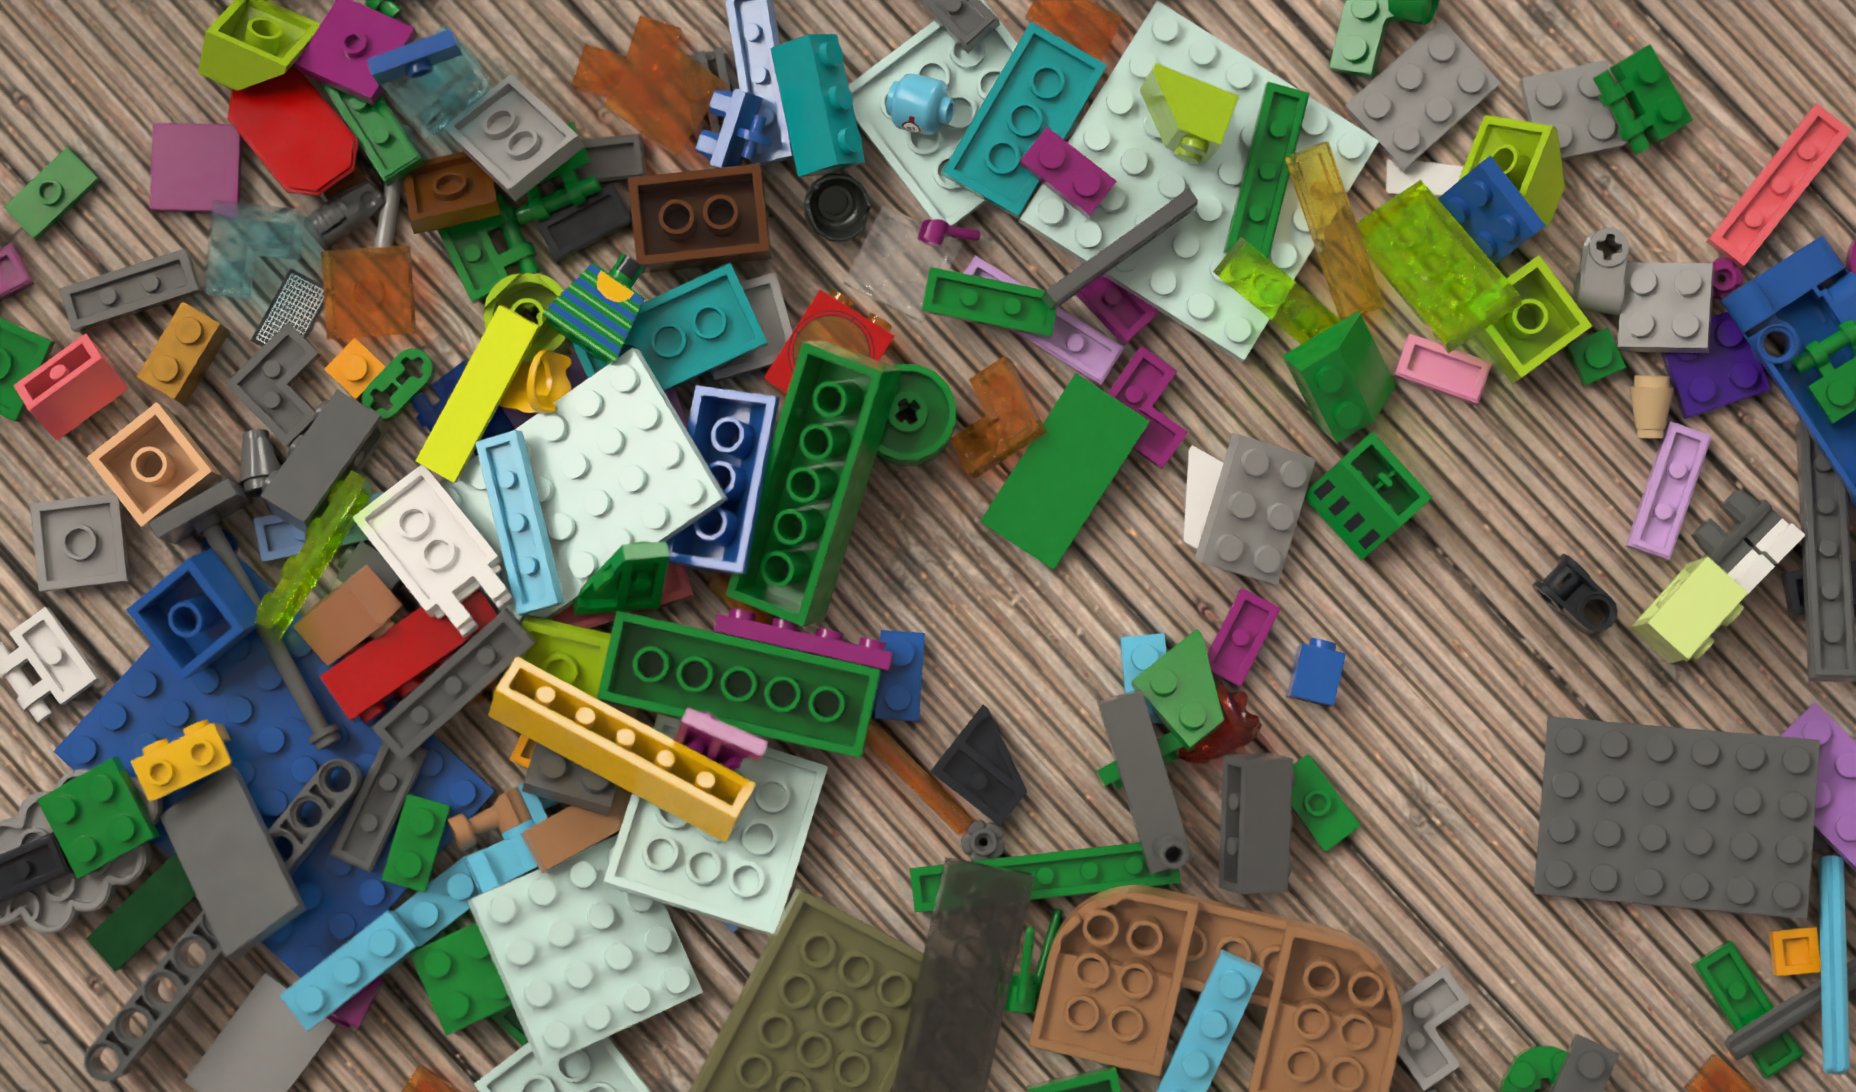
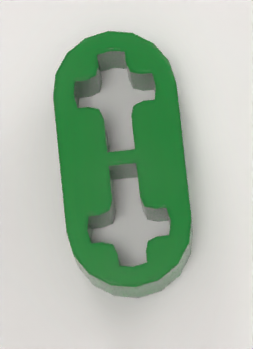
M412 348L402 351L366 387L362 396V404L375 411L373 409L377 404L376 399L373 397L375 393L380 391L383 394H387L396 385L398 390L389 399L393 404L392 408L387 411L381 407L375 411L381 415L384 422L394 420L434 379L435 367L433 361L426 353L419 349ZM422 359L424 363L420 368L424 375L420 379L411 376L401 385L399 381L408 372L404 364L408 360L417 363Z

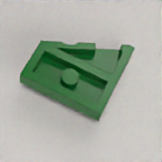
M1198 629L1132 680L1131 686L1133 689L1142 690L1147 705L1188 752L1224 723L1202 633Z

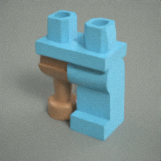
M523 784L504 792L498 797L493 806L470 819H467L464 814H458L447 819L451 833L461 852L477 844L475 836L497 828L501 832L503 841L473 853L464 859L480 895L538 868L520 834L547 819L544 810L560 802L523 792Z

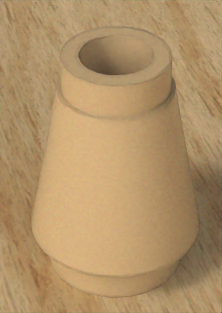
M1634 375V386H1630V393L1638 438H1663L1674 387H1670V376Z

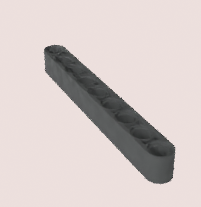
M342 759L327 761L268 830L274 844L283 836L292 842L293 854L290 859L284 862L290 877L357 797L365 779L363 771L358 764ZM339 767L346 768L351 775V783L343 792L336 791L331 784V775ZM310 802L317 803L322 810V819L314 827L306 825L302 818V811ZM203 910L89 1047L85 1054L84 1066L91 1078L107 1082L127 1075L225 957ZM194 942L202 944L206 951V959L200 967L192 965L187 957L188 948ZM165 977L172 979L177 986V994L171 1002L163 1000L158 991L159 984ZM136 1012L144 1015L148 1022V1029L142 1037L134 1035L129 1026L130 1019ZM106 1048L114 1050L118 1055L119 1063L114 1072L105 1070L101 1064V1054Z

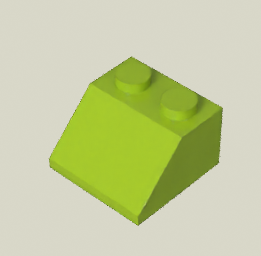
M1157 63L1154 64L1140 88V93L1165 147L1175 151L1174 156L1181 161L1190 164H1199L1200 161L1207 163L1222 144L1239 95Z

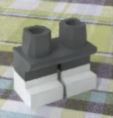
M1737 489L1720 506L1736 523L1725 532L1714 520L1709 518L1696 529L1691 537L1705 553L1702 558L1708 556L1749 594L1775 567L1774 564L1779 563L1805 534L1793 523L1788 524L1780 517L1766 499L1757 502L1741 489Z

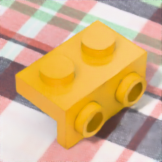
M205 719L183 729L185 736L171 743L165 738L142 749L144 755L131 761L148 800L155 801L230 766L232 759L224 743L231 739L224 724H210L208 719Z

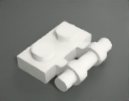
M44 607L9 633L19 646L11 654L2 641L0 642V678L8 680L19 696L16 700L24 712L29 710L37 723L43 722L53 714L44 702V699L52 693L60 705H65L100 680V677L49 607ZM28 661L42 678L34 686L21 669L23 664Z

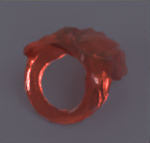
M1222 682L1216 685L1218 697L1227 714L1223 716L1224 723L1190 752L1184 746L1181 747L1178 753L1180 760L1197 764L1206 763L1222 758L1223 754H1231L1237 748L1249 744L1257 736L1262 725L1258 716L1246 710L1248 699L1246 692H1229Z

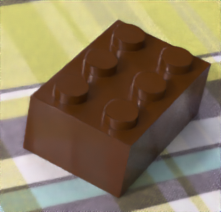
M760 163L628 178L636 262L644 268L642 273L772 259L763 173Z

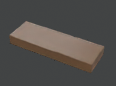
M617 785L608 816L571 805L522 832L520 835L541 872H546L619 832L632 793Z

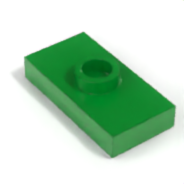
M67 147L8 202L4 208L38 241L101 180Z
M1306 754L1293 764L1295 783L1291 793V808L1322 851L1326 852L1361 825L1310 755Z

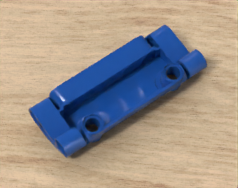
M1822 235L1720 301L1750 344L1754 358L1764 365L1849 493L1851 503L1856 508V409L1830 425L1806 389L1807 386L1820 379V376L1814 367L1799 375L1791 364L1792 359L1804 352V346L1814 340L1819 343L1837 332V326L1847 319L1856 320V274L1848 272L1825 236ZM1768 334H1777L1784 340L1785 351L1780 357L1770 356L1765 351L1764 339ZM1846 346L1830 356L1829 360L1834 369L1855 356L1850 348Z

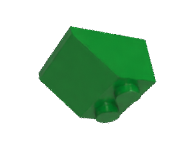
M1358 311L1282 356L1318 428L1335 443L1342 441L1375 421L1396 386L1361 313Z

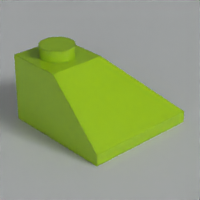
M234 0L205 32L198 74L237 91L283 75L304 52L321 23L269 0L266 2L264 0Z
M1484 115L1459 180L1491 156L1546 225L1544 227H1549L1565 188L1558 129L1553 125Z

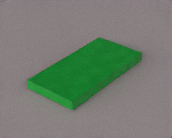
M1075 373L980 522L1054 570L1150 423V420Z

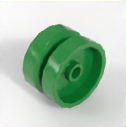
M897 364L893 367L901 369L902 373L876 454L882 460L897 466H919L936 459L948 447L956 427V402L949 385L935 371L918 364ZM902 411H914L916 421L910 425L907 420L901 422L899 416Z

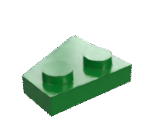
M640 541L634 544L622 545L580 588L579 595L573 600L575 615L660 608L670 557L667 542L650 543Z

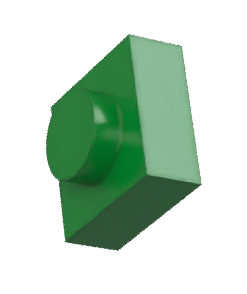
M1609 328L1582 338L1565 347L1583 387L1626 368Z

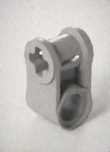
M1613 227L1603 228L1590 234L1583 243L1579 271L1576 276L1572 297L1580 310L1618 315L1620 312L1625 289L1624 276L1629 242L1626 236L1618 229ZM1608 239L1607 245L1614 248V254L1603 259V252L1596 250V244Z

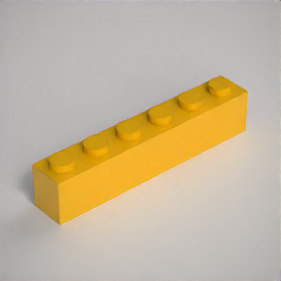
M519 657L515 658L495 689L488 714L489 717L725 843L746 809L756 783Z

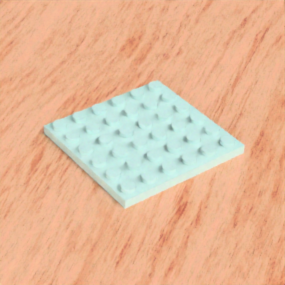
M1157 0L1068 141L1071 146L1117 182L1089 218H1086L1042 183L1018 222L1077 260L1085 263L1190 188L1198 199V205L1194 210L1103 276L1242 363L1379 140L1309 97L1268 262L1264 264L1223 253L1265 84L1268 81L1294 89L1297 88ZM1155 63L1239 95L1222 144L1207 163L1200 161L1199 164H1190L1181 161L1174 156L1175 151L1165 147L1140 93L1142 83Z

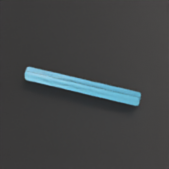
M1827 855L1822 856L1818 862L1823 1070L1826 1074L1844 1075L1850 1069L1844 860L1840 856Z

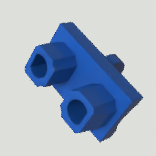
M734 88L733 92L714 91L709 105L710 113L725 119L720 134L703 130L695 148L696 152L710 159V165L722 168L740 166L744 157L753 160L758 143L771 147L773 139L761 135L767 119L758 115L763 98Z

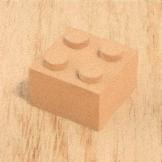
M158 402L86 457L138 524L150 531H153L149 524L150 521L201 494L222 477L169 408Z

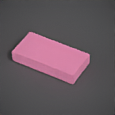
M1408 334L1393 377L1477 405L1479 404L1493 362Z

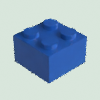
M212 548L189 557L126 609L180 681L205 670L266 620Z

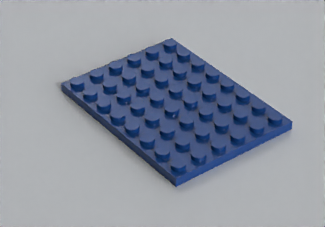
M236 555L329 726L337 723L340 728L338 733L342 739L319 752L314 745L309 744L307 739L313 733L258 632L254 629L205 670L183 681L177 678L151 644L53 752L73 770L92 769L112 757L119 756L129 777H138L131 761L144 755L142 751L144 747L165 738L171 743L185 736L183 729L205 719H208L210 724H224L231 739L224 743L232 759L231 765L239 770L269 830L327 761L333 759L350 760L359 765L366 778L383 742L372 727L396 707L399 702L395 698L386 702L384 705L387 711L368 724H364L362 719L356 724L351 722L320 678V675L345 659L342 655L331 665L327 666L293 628V625L303 614ZM435 734L431 735L420 745V747L430 752L410 794L452 806L449 818L458 814H464L467 819L474 817L497 792ZM344 767L337 768L331 775L332 787L338 792H343L349 787L351 783L350 772ZM223 769L162 797V813ZM354 799L292 874L291 879L306 910L261 943L298 977H304L385 912L389 911L409 889L382 880L401 813L373 873H369L330 855L353 806ZM315 802L308 803L302 811V818L306 825L314 827L322 819L321 807ZM159 819L155 827L160 836L151 840V842L170 858L176 851L161 819ZM448 823L438 856L454 839ZM280 837L275 842V846L283 862H286L293 854V845L288 838Z

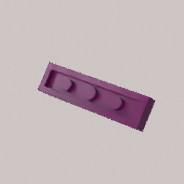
M730 608L729 616L717 614L714 632L891 672L894 654L885 651V642L860 637L859 645L841 641L843 633L818 627L815 635L798 632V624L779 618H773L772 626L755 622V613Z

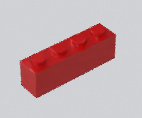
M477 589L461 602V605L479 627L467 638L462 636L446 614L438 620L435 615L430 617L425 609L420 607L392 626L380 638L373 639L320 675V678L351 722L356 724L362 719L364 724H368L387 711L384 705L386 702L398 694L402 699L406 698L423 682L421 678L442 666L498 616L480 589Z

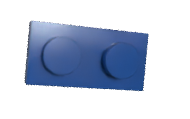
M881 630L880 641L886 643L885 651L892 652L894 659L891 672L882 670L876 696L875 719L919 722L925 633Z

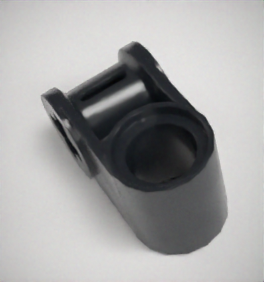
M1561 554L1558 558L1559 564L1542 581L1536 580L1532 584L1534 591L1550 607L1563 615L1583 634L1591 636L1600 634L1610 628L1617 619L1618 610L1612 597L1600 588L1574 559L1566 554ZM1567 576V581L1557 590L1556 586ZM1587 603H1597L1604 610L1605 617L1601 625H1593L1586 620L1584 607Z

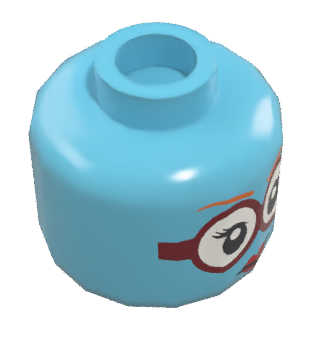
M908 73L900 81L892 83L886 101V112L892 116V121L898 129L923 135H934L941 128L942 124H949L955 108V101L953 98H949L948 87L944 81Z

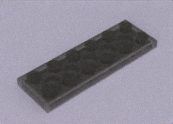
M945 857L892 1092H986L1035 876L1031 873Z

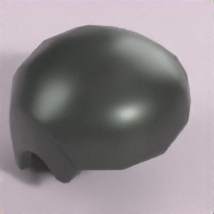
M828 173L811 184L804 200V214L810 228L828 241L847 242L860 235L866 229L865 226L871 204L861 182L848 174Z

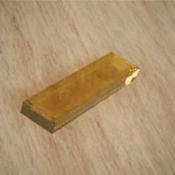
M1329 141L1320 142L1284 157L1340 321L1357 311L1364 316L1385 307Z

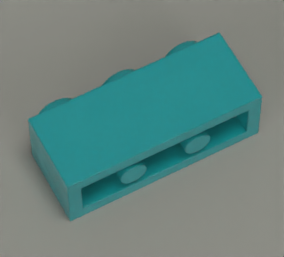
M808 34L770 48L798 177L826 175L865 163L862 138L857 127L852 104L853 97L848 86L843 63V51L839 44L838 35Z

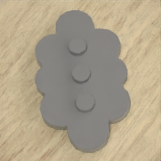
M77 769L65 774L58 781L56 788L91 769ZM130 777L154 825H156L163 811V799L148 800L138 777ZM51 791L37 792L28 796L22 802L17 818L0 821V854L53 832L37 801L38 798ZM149 842L84 878L77 879L75 873H72L1 903L0 926L10 925L24 919L33 930L42 934H55L70 928L77 920L80 911L92 912L106 907L113 900L117 885L134 882L147 872L151 863V847Z

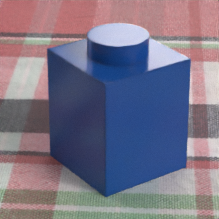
M1311 638L1309 645L1304 643L1298 645L1286 697L1326 707L1334 706L1346 653L1335 651L1336 643L1317 638Z

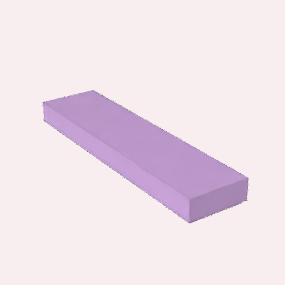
M976 255L964 272V274L1024 286ZM1060 307L1057 308L1051 338L1012 331L1098 386L1102 385L1124 350V347Z

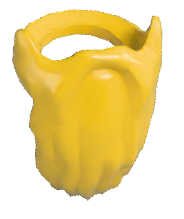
M548 349L539 351L532 363H521L499 406L523 413L544 414L557 412L555 408L558 405L554 404V402L572 390L566 372L572 363V359Z

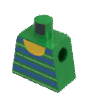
M625 254L620 256L609 273L594 263L590 264L546 308L542 314V321L604 364L614 365L644 303L645 298L631 289L644 268Z

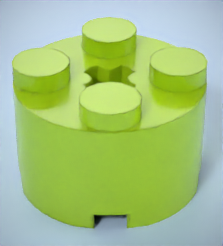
M518 273L505 277L492 288L486 298L484 306L485 331L499 305H504L521 316L526 312H529L531 315L537 314V325L541 326L522 363H532L535 355L545 349L563 355L571 346V340L542 321V314L564 290L553 279L542 274Z

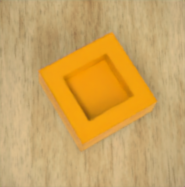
M354 338L324 370L359 401L366 387L383 371L385 366Z
M1817 927L1768 931L1774 976L1821 972Z

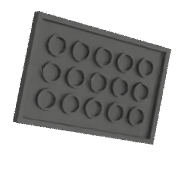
M1548 716L1534 894L1807 919L1820 740Z

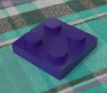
M1728 312L1711 317L1709 353L1660 352L1684 419L1771 390L1762 364L1754 358L1750 344Z

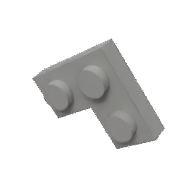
M1442 965L1400 995L1403 1022L1397 1055L1423 1091L1461 1066L1435 1028L1470 1004L1471 1001L1445 965Z

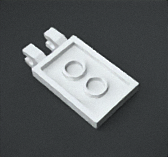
M420 465L352 517L430 617L435 615L439 620L446 614L464 638H467L479 627L461 605V602L477 589L482 587L500 611L514 601L513 596L497 577V574L502 571L499 565L503 562L425 466Z

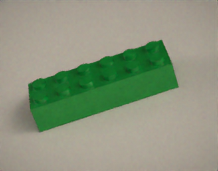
M826 341L802 342L770 447L746 574L731 575L725 596L803 627L824 622L902 373L901 369Z
M617 611L597 699L683 718L688 707L697 712L710 713L720 722L744 732L862 758L882 670Z

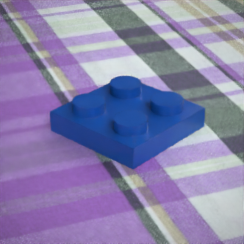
M1491 156L1478 164L1436 199L1448 219L1456 225L1471 244L1474 252L1483 259L1489 268H1492L1546 226Z

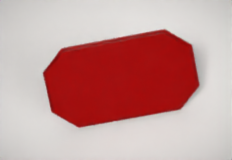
M289 68L283 75L238 91L232 90L227 120L287 193L320 196L355 171L358 139L308 79L298 72L297 68Z

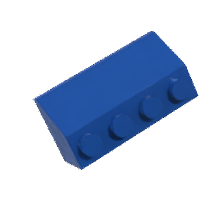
M695 386L687 431L728 500L666 541L670 555L668 563L683 568L719 574H746L778 411L779 397Z

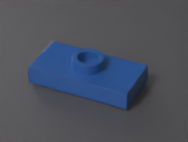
M446 30L368 58L367 63L371 75L380 85L405 75L409 79L425 76L433 71V65L461 56L463 53L453 31Z

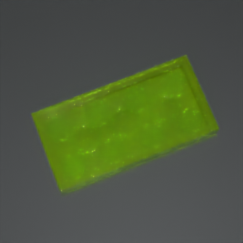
M1419 180L1348 228L1352 239L1448 354L1523 304L1520 294L1422 180Z

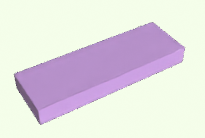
M1672 421L1667 423L1625 547L1665 561L1671 559L1712 438L1711 435Z

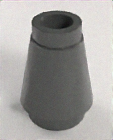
M264 429L250 430L242 434L239 484L244 487L245 494L248 497H261L263 493L262 488L267 477L274 470L279 471L280 469L272 441L269 437V431Z

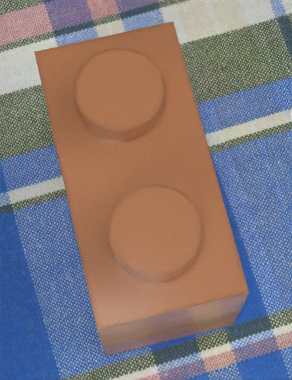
M365 565L316 603L293 625V628L324 663L329 666L342 655L344 658H347L367 644L365 641L366 637L370 636L372 639H378L395 624L390 617L402 606V603L368 565Z

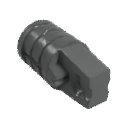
M366 179L336 194L329 202H325L322 204V207L314 210L308 217L303 218L302 222L326 252L332 245L340 242L343 237L351 234L350 232L354 229H358L384 204V201L374 186Z

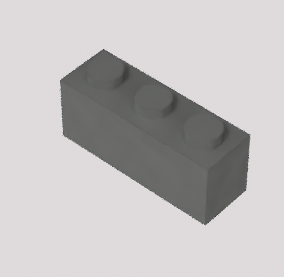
M336 390L330 400L326 399L319 405L314 414L313 424L305 435H299L293 441L288 451L287 460L279 471L274 470L267 477L262 488L261 498L269 512L311 537L315 535L388 432L380 414L339 390Z
M1272 753L1223 754L1219 888L1239 894L1288 892V878L1291 874L1289 845L1290 833L1293 828L1291 793L1295 783L1293 758Z

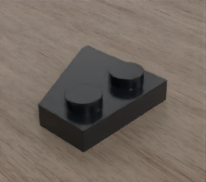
M985 705L979 708L930 771L999 827L1027 793V789L1012 761L992 715Z

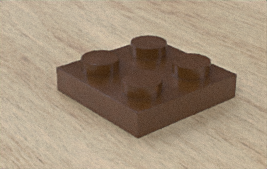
M464 151L423 160V165L404 176L409 219L414 234L435 231L465 222L479 221L501 214L495 181Z

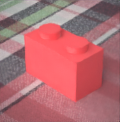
M87 333L13 385L29 412L56 441L77 428L82 422L129 389L113 363Z

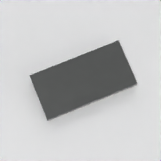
M227 766L160 815V819L225 958L235 961L306 910L239 770L234 766Z

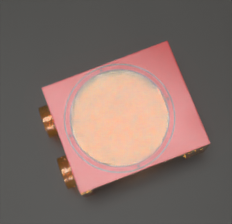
M834 289L830 294L819 290L763 380L767 386L786 397L802 342L826 341L880 361L888 348L891 349L895 343V335L889 332L892 326L873 313H869L866 318L854 311L852 308L855 303Z

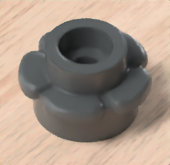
M982 820L972 822L967 827L966 835H963L961 839L963 852L969 854L972 861L999 858L1005 848V843L1002 841L1003 831L994 822L985 823ZM981 838L987 839L988 843L986 846L979 844Z

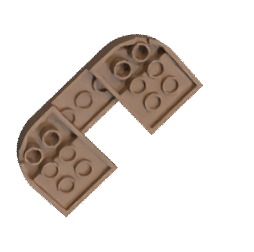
M1128 885L1107 889L1083 901L1066 917L1053 939L1028 1046L1160 1077L1179 989L1182 987L1202 992L1222 949L1262 967V974L1248 1002L1267 1007L1248 1092H1389L1402 1035L1403 1019L1400 996L1395 980L1381 957L1367 944L1351 934L1331 927L1161 888Z

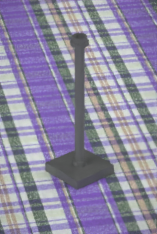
M226 479L150 521L149 524L158 539L175 545L197 533L198 535L204 534L210 547L266 618L255 629L313 733L307 739L309 744L314 745L318 752L342 739L338 733L340 728L337 723L329 726L220 527L223 523V518L253 503L252 498L245 494V489L242 485Z

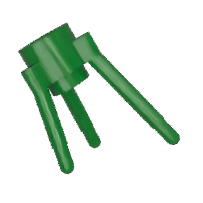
M1057 908L1053 912L1035 976L1030 973L1035 929L1031 926L1026 929L1020 972H1008L1007 980H1005L995 928L993 926L987 928L988 947L994 978L993 995L1001 996V1009L1019 1013L1036 1011V999L1040 996L1053 939L1059 929L1062 916L1061 909Z

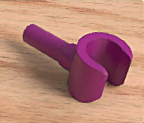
M926 219L922 222L917 239L928 245L941 247L945 236L978 241L980 239V231L954 227L941 219Z

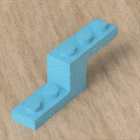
M467 855L430 882L427 892L419 891L395 911L385 912L279 995L306 1031H310L381 974L391 972L410 957V952L423 947L470 910L467 901L480 894L464 862Z

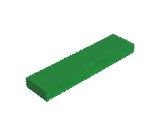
M1268 81L1265 84L1223 253L1264 264L1268 262L1310 95L1309 92Z

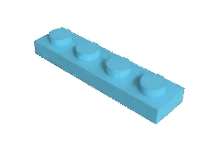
M513 430L475 442L517 615H527L564 604L523 431Z
M1221 949L1155 1092H1207L1259 981L1262 967Z

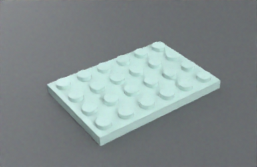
M630 349L617 358L614 365H607L555 401L554 404L558 405L555 408L557 412L538 413L515 429L523 431L564 604L527 615L547 620L552 619L573 604V600L579 595L580 588L622 545L634 544L640 541L650 543L666 542L728 500L639 349ZM477 455L467 463L458 482L453 483L444 478L439 484L503 562L499 565L502 571L497 574V577L512 595L479 456ZM482 587L479 588L497 615L508 608L517 620L523 624L526 615H517L514 601L500 611Z

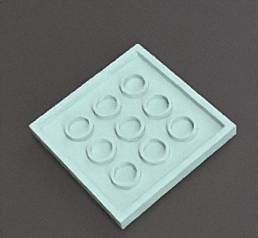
M980 0L992 12V10L985 3V1ZM934 20L848 85L853 97L852 104L857 125L931 220L941 219L949 223V225L955 226L987 202L942 176V171L1017 46V42L1001 22L992 33L967 53ZM908 73L944 81L948 87L949 98H953L955 101L954 113L950 123L942 124L941 128L934 135H923L898 129L892 121V116L886 112L887 96L892 83L900 81ZM1077 120L1075 121L1073 127L1068 133L1065 141H1068L1072 137L1073 133L1080 124Z
M658 713L653 729L674 740L681 720ZM768 747L765 748L761 760L755 762L750 757L743 759L740 767L733 770V772L756 783L746 809L726 843L632 793L603 885L771 936L774 934L783 914L828 766Z
M618 835L591 846L544 873L538 869L467 901L540 1067L703 993L664 903L603 885Z

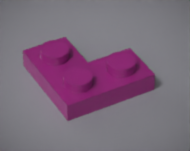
M1141 346L1108 394L1150 420L1133 450L1162 470L1188 431L1153 408V405L1175 376L1177 370Z

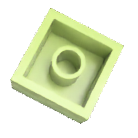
M1707 556L1688 563L1630 628L1668 663L1683 660L1687 662L1692 657L1697 660L1713 644L1714 639L1710 637L1711 633L1722 624L1727 627L1742 612L1744 607L1739 602L1748 592Z

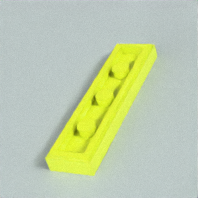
M504 305L498 306L419 453L416 462L453 483L458 482L476 449L475 442L480 441L541 326Z

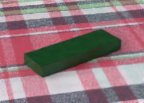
M177 853L172 855L86 938L115 972L123 968L197 897Z

